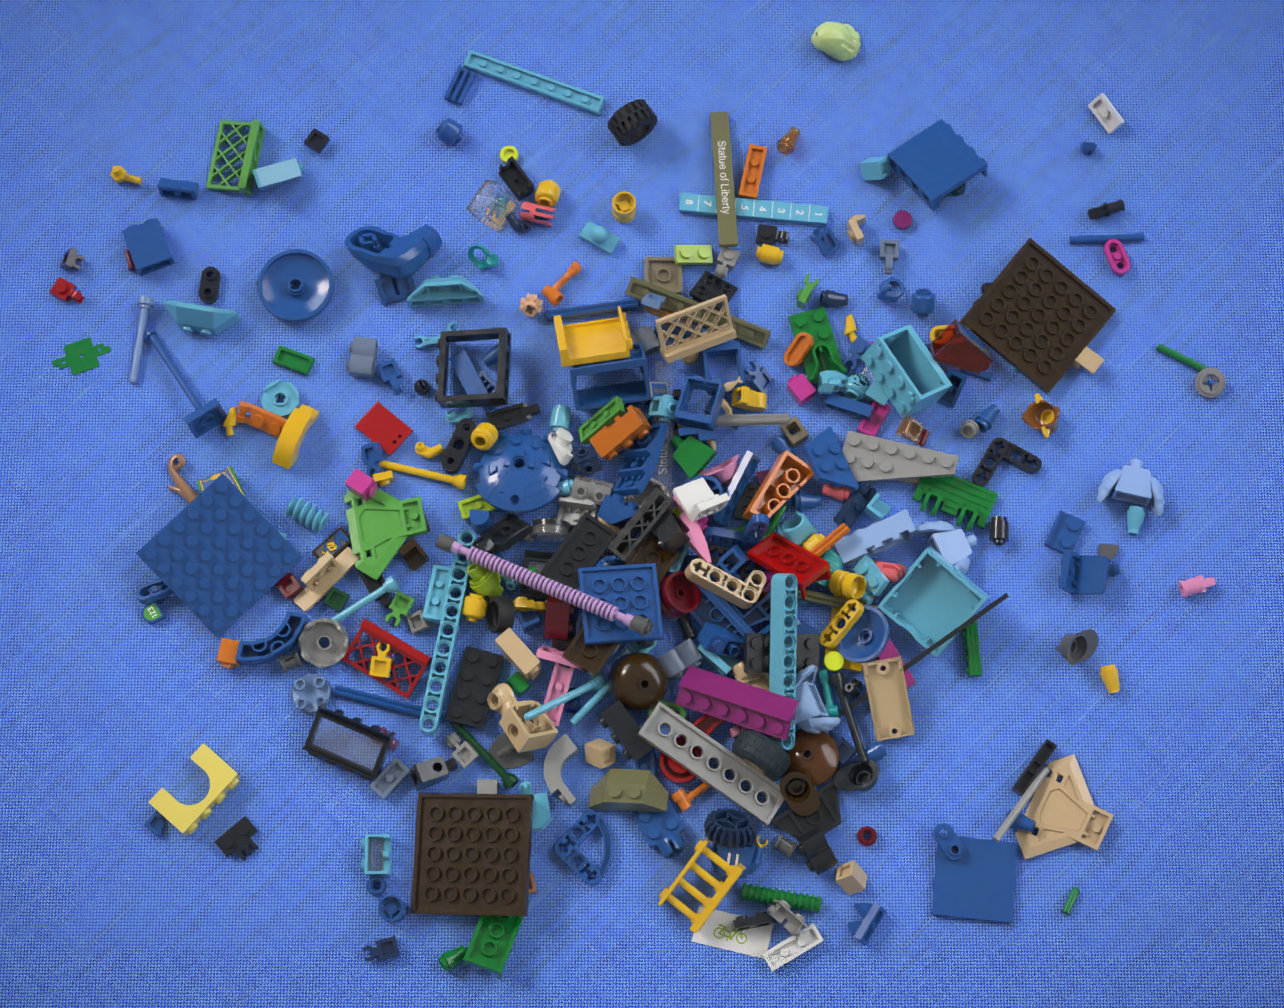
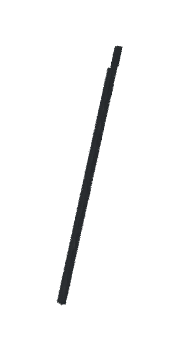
M1007 593L1003 594L903 666L904 672L1006 600L1009 595ZM867 692L850 703V708L853 709L867 699ZM843 709L840 711V717L844 715Z

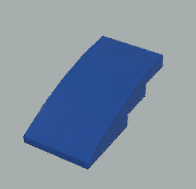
M666 423L651 425L652 429L649 430V434L646 437L636 439L630 448L623 450L621 454L625 460L616 472L620 479L611 491L613 494L617 493L622 496L642 494L658 463L668 427Z

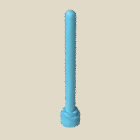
M393 576L385 579L383 586L330 619L340 622L386 592L394 593L400 589L397 580Z
M600 674L596 678L590 677L588 683L525 713L523 717L526 721H529L590 690L599 691L605 685V681Z

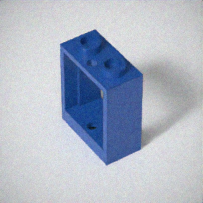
M740 341L725 342L702 350L704 376L708 380H710L708 357L735 355L737 374L743 382H738L730 393L734 389L745 386ZM706 391L707 394H709V393H711V395H716V394H717V393H714V392Z
M687 375L674 414L676 423L714 431L726 392L723 382L718 379H704L698 375ZM693 389L717 393L710 416L686 412Z

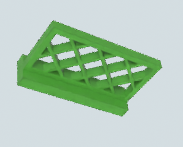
M220 120L206 184L208 190L242 192L244 195H252L255 181L252 170L258 167L266 129L260 120H253L252 122ZM225 126H232L235 129L227 136L224 134ZM245 127L250 128L249 133L244 137L239 133ZM238 133L241 139L232 145L229 139ZM227 141L231 147L222 153L220 147ZM245 143L246 150L239 154L236 148ZM234 150L238 156L229 162L225 156ZM224 158L227 164L218 170L216 167L217 162ZM241 159L243 162L242 167L235 171L232 165ZM230 167L234 173L225 179L221 173ZM220 175L223 181L218 185H212L213 179ZM237 176L239 178L238 187L230 186L228 182Z

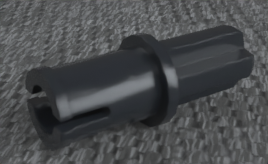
M1121 199L1108 204L1103 203L1101 206L1089 209L1087 215L1090 220L1103 216L1109 217L1110 214L1124 211L1125 205Z

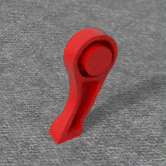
M705 714L696 720L693 725L709 736L725 720ZM677 737L676 743L680 746H684V737ZM693 747L692 754L695 757H701L702 752L698 747ZM661 753L659 765L662 774L668 781L683 785L697 778L664 753Z

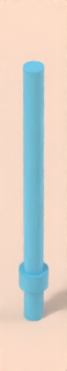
M654 641L652 647L647 649L644 647L642 649L639 648L636 652L648 654L657 645V642ZM609 681L569 720L574 726L610 691Z

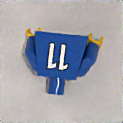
M758 836L755 844L751 843L750 846H745V848L738 847L737 849L721 847V845H715L711 841L708 848L731 866H736L739 863L744 865L746 869L739 878L746 879L747 874H752L761 864L764 854L763 848L766 847L768 839H765L764 844H760L758 841L760 836ZM710 860L713 868L718 870V875L726 876V880L728 877L726 871ZM736 881L735 884L732 886V888H736V886H737V881Z

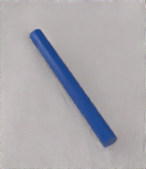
M1144 233L1070 236L1069 244L1102 243L1110 239H1117L1120 242L1144 241L1145 235Z

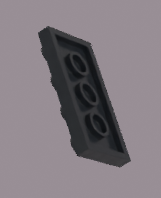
M585 512L541 570L540 574L577 590L579 587L578 568L593 567L616 538L617 533Z
M744 633V673H770V633ZM797 634L796 673L812 664L818 667L817 673H819L820 634Z
M466 646L445 721L484 730L490 709L487 701L488 695L492 693V690L497 685L504 655Z

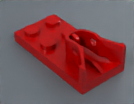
M776 532L770 534L747 552V556L752 561L775 574H794L798 582L797 589L801 591L802 599H805L807 596L805 588L812 582L825 581L832 577L828 561Z

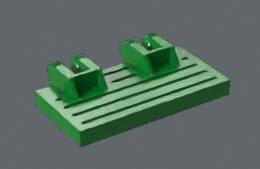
M957 476L923 477L912 500L920 503L922 496H925L920 511L923 512L926 510L929 498L935 500V506L931 510L932 516H935L940 503L943 504L940 512L954 518L958 510L961 511L955 524L958 527L962 524L965 513L971 515V520L968 522L966 529L971 531L976 518H978L976 527L984 529L998 493Z

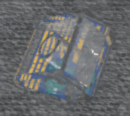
M485 180L466 210L478 221L502 234L509 224L505 216L510 212H513L515 215L522 204L499 181Z

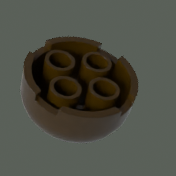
M643 652L625 654L613 664L609 672L610 694L614 700H620L628 710L638 712L650 710L658 702H661L666 695L668 689L667 671L663 664L650 654ZM642 681L646 685L645 687L641 686Z

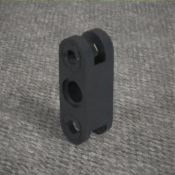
M464 418L459 421L443 453L441 464L444 472L449 475H455L461 470L473 445L471 434L476 428V424L472 419ZM459 443L464 445L461 450L454 448Z

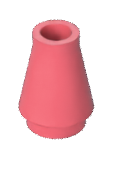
M824 484L822 495H827L844 502V500L850 497L851 491L850 488L845 486L837 488L830 484Z

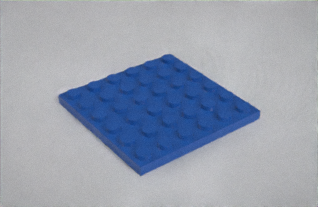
M223 473L136 553L217 638L303 559L296 549Z

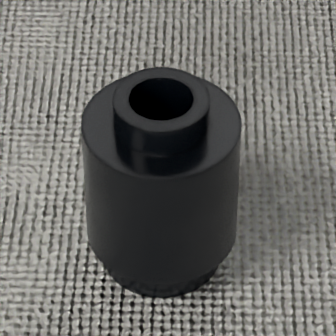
M991 517L989 522V541L993 542L994 545H1005V542L1009 541V522L1007 517Z

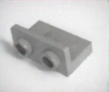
M577 475L573 482L570 497L577 500L590 499L595 504L601 505L605 495H611L614 484L589 477L581 478V475Z

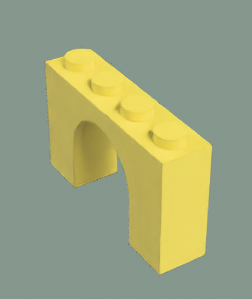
M204 743L190 758L209 777L210 789L207 796L197 804L184 805L162 787L149 801L157 811L185 836L194 833L198 828L197 824L202 819L205 820L212 813L211 809L215 804L219 805L225 799L227 791L234 789L240 782L238 779L241 776Z

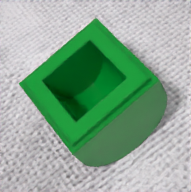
M519 671L508 678L507 685L519 698L531 688V685Z

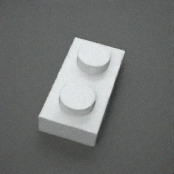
M1104 93L1098 95L1088 105L1108 134H1112L1125 122Z

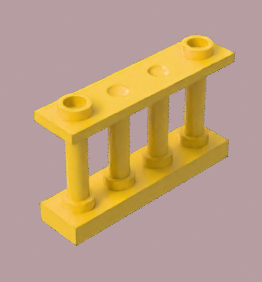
M708 838L698 842L694 848L695 854L669 889L665 887L660 893L659 898L661 900L658 902L662 906L668 901L691 919L692 926L689 929L695 934L700 931L746 869L741 863L731 866L707 846L711 841ZM702 853L726 871L728 877L724 882H719L695 863ZM690 869L715 888L714 891L716 893L712 898L710 896L706 897L683 879ZM678 885L703 904L704 909L701 914L693 912L672 895Z

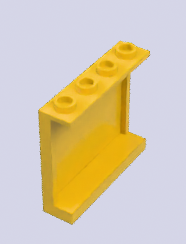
M618 306L619 317L569 325L562 324L561 315L553 316L562 367L630 357V350L633 349L626 313H622L620 306Z

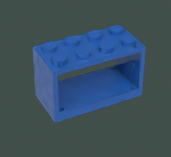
M642 342L633 344V349L630 350V357L569 366L576 411H588L593 408L602 409L616 396L622 398L624 405L651 400L647 361ZM640 367V372L643 376L641 381L582 390L576 389V376Z

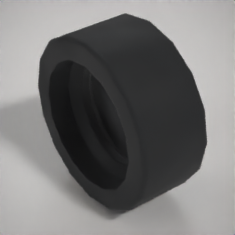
M508 596L491 597L486 611V621L489 630L493 633H503L509 627L512 629L515 615L512 600Z

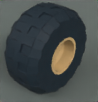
M749 728L742 730L732 744V753L772 781L780 779L790 765L789 754L771 739Z

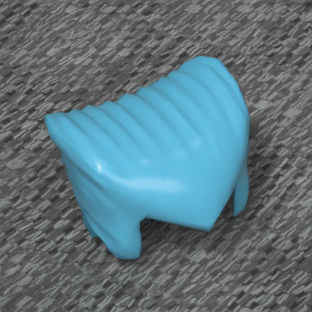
M795 511L793 512L795 519L783 520L782 528L780 529V526H778L777 529L781 536L800 546L806 538L818 530L803 513Z

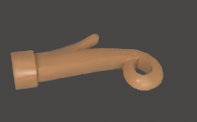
M176 453L168 461V471L176 486L169 485L168 489L182 496L189 505L198 494L178 473L177 470L183 468L186 462L182 454ZM179 459V464L175 465V462Z

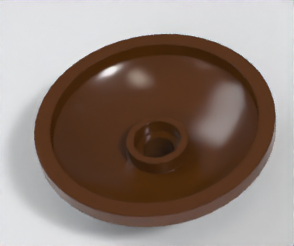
M802 729L795 732L793 748L785 750L790 756V765L785 774L790 772L803 773L814 786L827 782L834 775L839 764L838 747L832 737L824 731L819 734H813ZM811 752V756L808 758L804 757V754Z

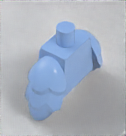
M1132 459L1130 466L1124 465L1122 470H1112L1102 479V483L1098 487L1097 501L1100 504L1113 491L1111 499L1147 506L1149 503L1156 517L1163 514L1165 505L1164 490L1160 482L1151 476L1150 470L1142 468V460Z
M944 521L925 522L915 527V534L922 537H930L927 540L929 545L964 575L966 574L970 565L971 547L977 545V539L974 535L965 537L961 529H956L953 525Z
M814 664L800 670L796 675V700L800 702L795 716V725L805 732L819 734L822 731H830L833 727L840 724V718L829 717L818 690L815 684H813L818 671V667Z

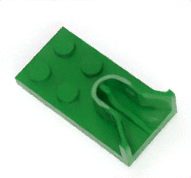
M825 307L788 316L794 338L797 334L805 332L812 335L814 339L812 349L802 362L808 381L813 386L818 385V375L825 370H836L846 375L847 368L843 366Z
M480 916L463 958V966L473 965L497 974L498 979L501 980L503 969L524 917Z

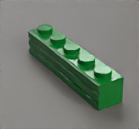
M976 620L962 631V637L965 638L963 648L966 650L964 658L965 662H967L966 674H968V678L982 676Z

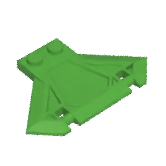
M377 488L375 495L370 497L367 502L351 491H348L344 496V503H351V508L346 510L353 555L360 556V560L355 561V568L376 581L407 538L428 533L421 496L400 501ZM362 501L363 505L359 506L358 502ZM367 553H371L372 557H367Z

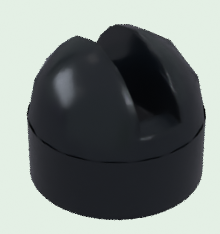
M420 379L414 384V389L418 395H426L430 390V386L426 380ZM422 383L426 389L422 390L419 384Z

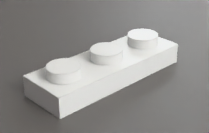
M812 923L808 928L802 929L800 936L792 935L761 955L773 972L824 940L814 923Z

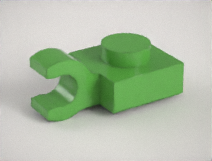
M810 274L805 276L804 290L800 289L796 296L798 300L797 307L801 309L805 308L814 288L819 283L818 278L814 283H810L808 281Z

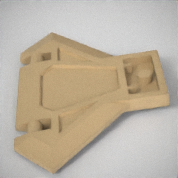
M1075 754L1049 762L1047 768L1051 771L1049 778L1045 777L1035 791L1025 813V816L1036 821L1035 829L1039 831L1036 836L1031 834L1032 832L1017 830L1015 834L1024 859L1026 860L1077 842L1097 852L1114 815L1094 806ZM1058 776L1063 777L1061 783L1056 781Z

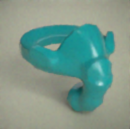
M479 244L469 248L468 257L479 269L495 268L499 265V258L495 252L491 255L487 248ZM474 249H481L485 253L484 261H480L474 256Z

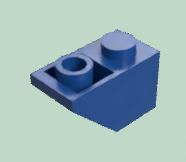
M617 493L605 495L597 516L611 524H622L633 517L640 505L631 501H625V497Z

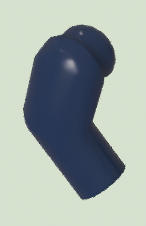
M513 212L505 216L514 231L527 233L531 230L530 223L517 219Z

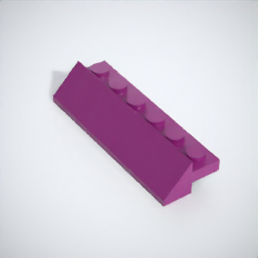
M689 666L678 685L680 689L675 704L787 740L792 720H795L800 701L694 666Z

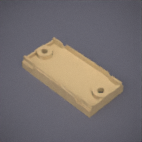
M901 656L862 663L876 741L915 734ZM885 666L886 669L881 670L880 667ZM892 729H897V733H892Z

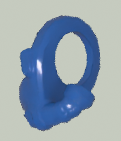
M888 278L880 284V292L877 297L882 301L890 300L896 302L898 298L904 295L905 287L900 280ZM889 283H897L900 286V292H891L892 286Z

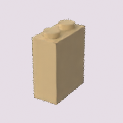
M510 627L495 639L497 649L520 672L527 682L530 680L534 681L541 675V662Z

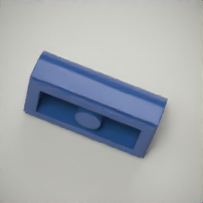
M160 178L158 189L160 195L164 197L196 201L199 193L198 182Z
M470 510L469 518L475 533L480 535L491 527L492 521L488 511Z

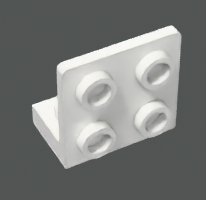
M699 478L676 487L672 491L691 522L721 511L730 501L727 493L720 496L718 494L714 495L704 478Z

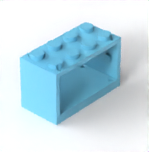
M911 324L878 337L861 356L865 365L902 418L934 405L952 386Z

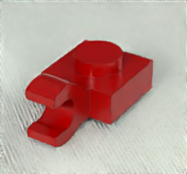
M61 277L57 279L49 292L52 296L66 303L69 299H72L81 304L85 298L82 296V293L75 290L77 287Z

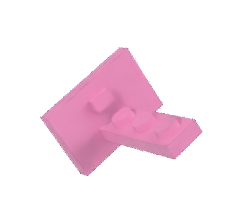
M542 645L538 648L536 657L555 662L545 704L568 693L574 669L578 667L562 658L565 651H559L556 648ZM565 703L546 712L554 726H559Z

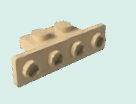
M346 547L336 558L327 552L319 558L311 569L304 573L301 580L306 588L293 601L307 613L332 586L354 567L355 561L360 560V557L353 555V550L349 547Z

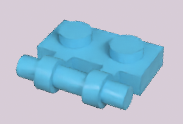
M863 555L853 570L856 574L864 576L866 580V590L859 599L862 602L864 601L866 605H870L873 602L870 597L872 593L879 596L890 581L868 555Z

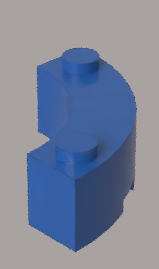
M287 611L282 624L269 637L255 641L240 640L235 660L239 664L258 665L282 657L299 642V637L310 619L306 614Z

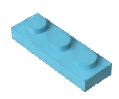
M433 566L422 620L440 623L451 567Z

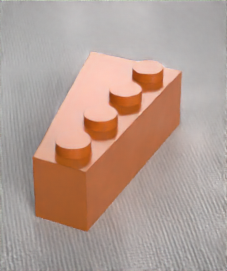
M788 450L781 453L744 512L743 517L750 521L753 515L761 513L766 514L770 518L814 475L810 466Z

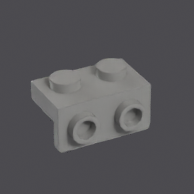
M559 497L560 508L556 519L567 521L571 524V528H574L585 512L597 518L599 510L595 502L590 499L577 500L573 497Z

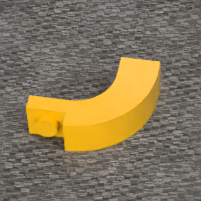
M302 404L299 409L295 408L292 411L278 438L273 454V463L287 469L291 468L298 458L299 449L307 430L319 416L318 410Z

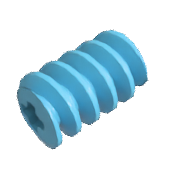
M295 496L286 509V516H292L294 521L299 519L301 525L305 524V527L311 528L313 532L322 531L327 524L330 513L328 512L323 516L322 508L316 512L317 505L310 508V501L303 504L304 497L297 500V496Z

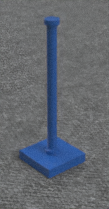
M149 330L145 337L151 341L196 409V411L183 418L195 438L200 437L224 422L227 415L218 400L215 398L204 406L201 405L157 338L156 331Z

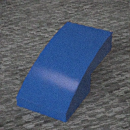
M678 428L680 437L698 434L700 442L719 439L718 434L705 429Z

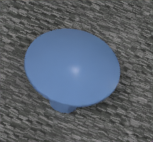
M315 674L305 675L297 679L292 689V699L295 706L306 713L317 712L318 706L324 702L328 703L331 695L327 681Z

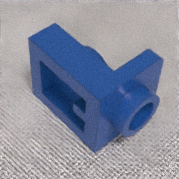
M819 227L813 231L814 235L809 237L811 241H815L823 257H827L841 247L831 228Z

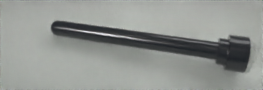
M833 674L828 677L830 685L837 690L859 760L862 764H866L868 759L844 689V682L846 681L844 674Z

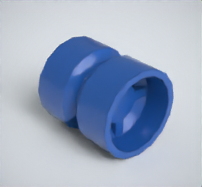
M386 895L379 901L378 913L386 922L394 924L402 921L405 917L406 906L399 897Z

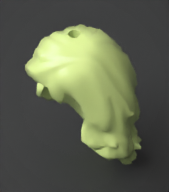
M833 21L825 22L815 29L811 37V42L817 50L825 52L838 61L852 60L860 51L861 37L849 24Z

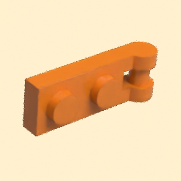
M246 401L239 402V412L236 414L237 422L246 423L276 437L280 436L287 421L286 418Z

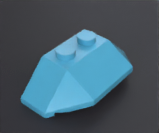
M450 275L445 278L432 276L429 279H425L407 297L410 308L484 303L483 293L463 276Z
M163 299V304L174 321L186 333H193L194 331L200 332L204 336L218 335L240 320L238 312L234 310Z

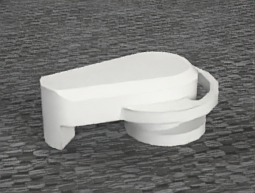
M560 427L556 432H550L548 441L559 463L565 466L574 457L571 454L573 450L571 445L573 437L566 429Z

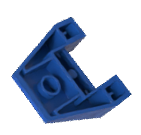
M735 545L718 560L715 567L744 582L737 571L750 558L738 545ZM710 576V579L713 582H716V579ZM727 586L728 590L733 592V588L731 586ZM701 591L700 604L690 614L702 627L708 622L737 633L738 631ZM771 592L762 600L758 598L748 609H742L726 600L749 627L771 618ZM744 595L745 599L751 601L748 595Z

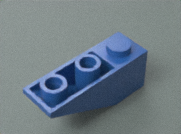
M708 622L704 624L697 638L705 651L744 661L743 637L722 626Z

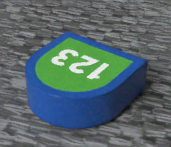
M157 601L147 604L142 610V617L147 623L155 624L166 618Z

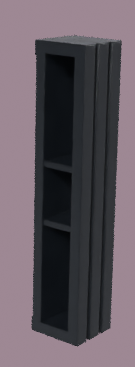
M1049 739L1045 740L1011 789L1020 797L1023 796L1057 745Z

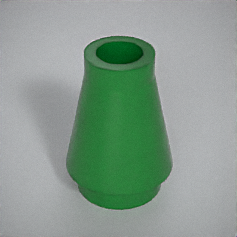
M464 945L441 953L438 961L445 972L452 971L463 960L467 951Z

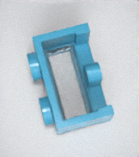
M365 834V839H362L361 849L365 851V859H361V871H364L366 876H390L391 835Z

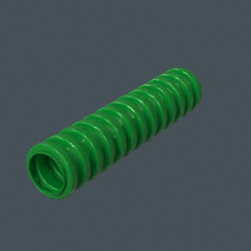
M745 882L741 891V900L743 901L748 899V902L754 900V903L760 901V904L765 902L766 905L771 903L775 906L774 899L779 901L783 899L791 906V909L797 908L798 911L803 909L804 912L809 910L810 913L815 911L816 914L820 912L822 902L821 896L817 898L815 895H802L803 893L801 892L796 894L795 891L790 893V890L784 892V889L778 891V888L773 890L772 887L767 889L765 886L747 885Z

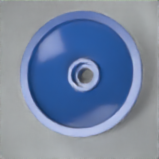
M864 606L862 616L836 646L839 653L854 663H866L878 657L885 649L889 640L890 628L887 618L878 609L872 606ZM845 619L839 621V629L845 626Z

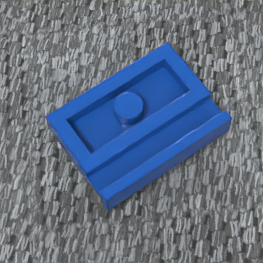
M1060 510L1044 545L1064 554V550L1073 551L1086 521Z

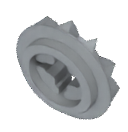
M1208 367L1200 370L1194 385L1197 392L1203 397L1213 398L1223 392L1226 380L1220 370ZM1209 376L1211 377V380L1218 381L1217 383L1212 384L1211 391L1208 385L1202 384L1203 382L1208 381Z

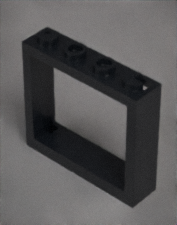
M507 327L442 331L440 339H438V348L440 350L439 356H437L439 371L436 374L438 389L435 391V401L440 407L447 409L508 405L511 334ZM499 339L496 393L446 396L449 342Z

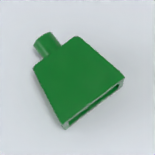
M677 434L670 441L677 449L672 456L691 479L698 476L718 454L715 450L690 435L683 440Z

